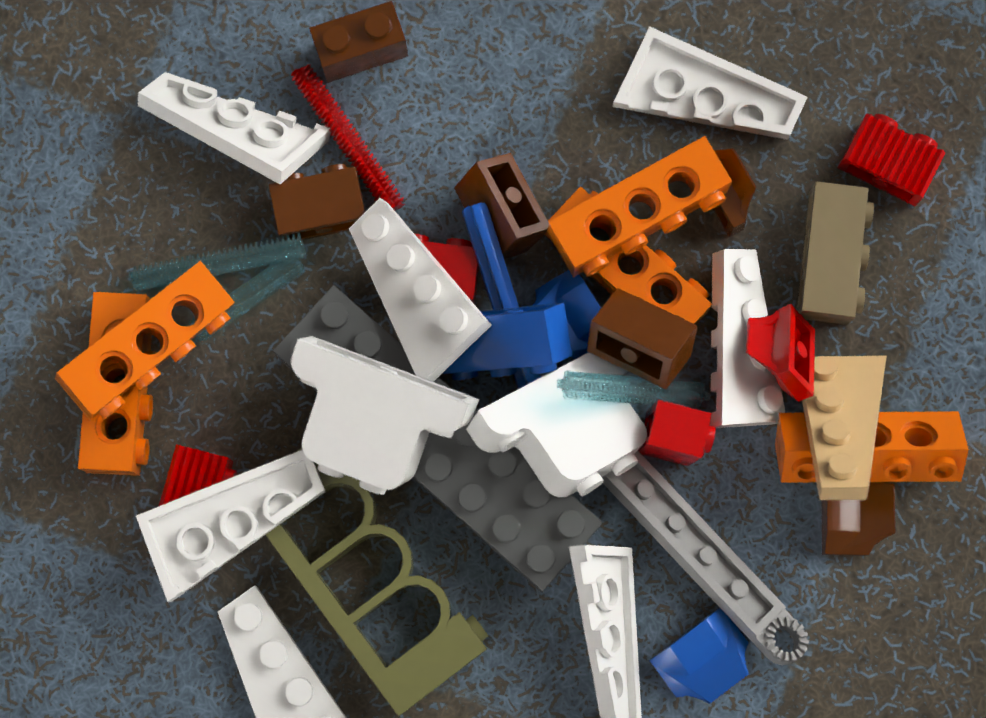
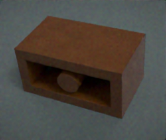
M392 1L309 28L327 83L408 57L406 39Z
M511 152L476 162L454 187L464 208L477 203H485L487 205L504 259L527 252L547 232L548 221Z
M334 164L321 169V174L304 177L303 173H293L281 184H269L278 235L283 244L350 231L349 228L365 213L361 187L355 167L347 168L345 164Z
M617 288L591 321L587 352L666 390L691 357L697 325Z

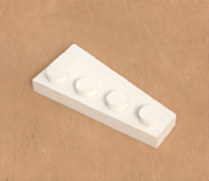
M649 26L613 102V107L788 140L807 96Z
M167 72L163 73L138 93L139 107L278 184H281L327 144L330 138L329 127L316 124L314 129L297 124L296 116L279 111L277 116L255 110V102L240 97L229 100L217 97V89Z
M379 198L349 230L415 375L434 382L492 325L388 202Z
M723 249L712 254V308L718 312L716 329L711 331V348L717 349V372L711 373V392L717 393L716 411L712 412L710 426L726 428L778 424L779 413H785L781 387L777 383L775 376L767 368L746 353L748 319L768 316L757 251L755 249Z
M303 450L136 515L167 602L174 601L326 492L315 463L305 456Z
M569 546L600 718H642L632 547Z
M254 585L218 611L256 718H347L257 586Z

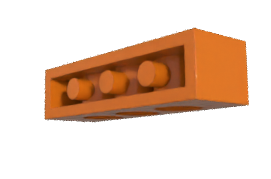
M703 136L549 220L547 233L572 276L575 277L584 272L586 277L607 267L610 264L608 258L623 250L625 255H629L644 247L649 242L647 237L662 229L664 234H667L679 228L688 221L686 215L699 208L703 212H708L722 204L727 199L724 194L728 192L732 180L706 136ZM674 181L684 182L689 186L691 195L685 198L675 197L669 191L668 185ZM643 202L650 206L653 215L648 219H637L630 213L629 207L633 203ZM604 223L612 228L614 236L607 241H599L591 235L590 228L595 224Z
M580 186L549 220L598 193L592 191L589 194ZM598 223L590 228L605 230L609 239L614 236L612 228L607 224ZM546 232L544 235H546L551 240L550 236ZM647 245L629 255H625L623 250L608 258L610 264L607 267L591 275L611 295L619 288L674 315L680 316L695 325L706 315L712 306V303L707 300L709 293L700 283L692 278L686 281L674 270L677 266L665 252L660 249L654 252ZM623 257H634L640 262L642 270L637 274H626L620 270L618 261ZM659 285L666 286L673 292L674 300L669 304L657 303L651 296V289Z
M200 260L56 373L55 380L89 420L98 414L103 419H106L126 403L121 396L130 388L136 385L141 391L161 375L157 367L169 357L176 363L196 347L192 339L206 329L212 335L231 319L226 312L231 309L235 302ZM177 306L189 308L195 316V323L188 327L178 325L172 318V309ZM144 333L154 335L159 340L160 351L152 355L142 353L136 345V338ZM115 361L124 368L125 378L118 383L107 382L100 374V366L105 362Z
M93 292L88 348L151 298L147 294ZM144 333L136 338V345L144 354H156V351H151L152 334ZM108 361L100 366L101 376L110 383H113L119 375L125 374L124 368L115 361ZM136 385L130 388L121 396L126 403L106 419H103L98 414L89 420L83 413L78 460L79 470L94 474L140 476L141 465L148 464L150 452L149 439L143 438L145 421H151L153 414V397L147 394V387L141 391ZM117 418H125L127 421L126 433L119 439H111L108 434L110 423Z
M959 411L879 412L870 482L962 481L969 448ZM779 413L775 449L781 483L816 482L804 413Z

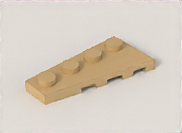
M886 356L815 357L814 396L802 400L819 500H867Z

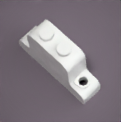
M314 336L298 339L291 358L292 369L300 378V381L317 388V397L302 439L303 453L310 461L318 464L317 469L320 472L337 478H343L344 474L360 480L359 486L376 494H385L386 490L395 489L411 480L416 473L429 432L452 438L455 430L470 423L479 401L477 398Z
M591 353L573 360L478 410L466 429L475 444L485 452H505L513 447L519 449L544 488L556 497H567L576 491L581 496H584L604 482L602 477L612 471L616 476L625 473L638 463V459L634 454L647 439V429L620 390L629 381L626 376L628 371Z

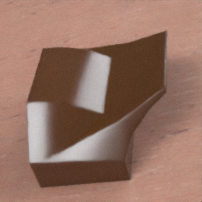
M733 148L714 150L732 180L728 192L724 194L727 199L713 209L728 237L744 230L749 204L756 190L754 181Z
M870 482L867 500H821L822 555L867 556L872 551L874 545L896 532L895 485L892 483Z

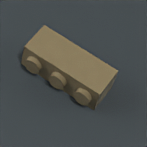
M816 181L809 191L796 308L806 320L848 325L856 317V313L861 314L863 311L865 288L859 287L860 271H866L870 253L869 245L863 244L864 229H870L874 214V203L867 202L869 188Z

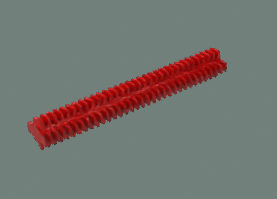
M311 64L295 69L290 74L293 76L292 81H296L294 84L298 85L297 88L304 94L303 97L307 98L306 101L311 102L309 105L313 107V111H316L315 114L319 115L318 118L322 120L321 123L330 128V136H333V140L337 141L336 144L340 145L339 149H343L342 153L346 154L345 157L349 158L348 162H352L351 166L356 168L358 175H361L360 179H363V183L367 184L366 188H370L369 192H372V196L376 197L375 201L379 198L385 200L394 211L403 207L405 204L401 202L404 197L399 199L401 193L395 194L398 189L392 190L395 185L390 186L392 180L386 181L388 180V175L383 177L386 172L381 173L383 167L377 168L379 167V162L374 164L377 159L371 160L374 154L369 156L371 150H367L368 146L362 147L365 141L360 143L362 137H358L359 133L353 134L355 132V128L351 130L353 124L348 125L350 120H346L347 116L343 114L344 111L339 112L341 107H337V102L334 103L335 98L331 97L332 94L328 93V89L325 90L326 85H323V81L319 80L320 77L316 76L317 72L314 73V68L310 67Z

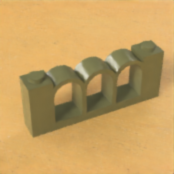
M318 470L326 492L336 487H347L356 490L361 495L364 501L365 514L358 528L313 563L310 562L283 525L290 518L267 533L266 537L396 714L401 716L485 652L487 648L482 641L489 637V635L473 614L466 620L460 612L451 618L450 602L444 590L433 580L422 576H411L414 562L413 553L408 542L395 529L381 524L374 525L377 519L376 503L371 493L359 486L360 481L345 474L343 478L332 477ZM383 536L393 540L399 546L402 553L403 565L399 575L391 584L349 615L320 573L371 537ZM420 586L430 590L436 595L440 603L441 617L437 627L430 635L387 666L357 624L397 593L408 587Z

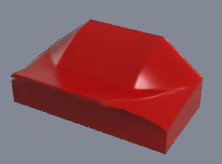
M792 304L780 308L770 316L749 318L746 353L767 368L775 376L781 389L796 401L800 402L814 396L815 329Z

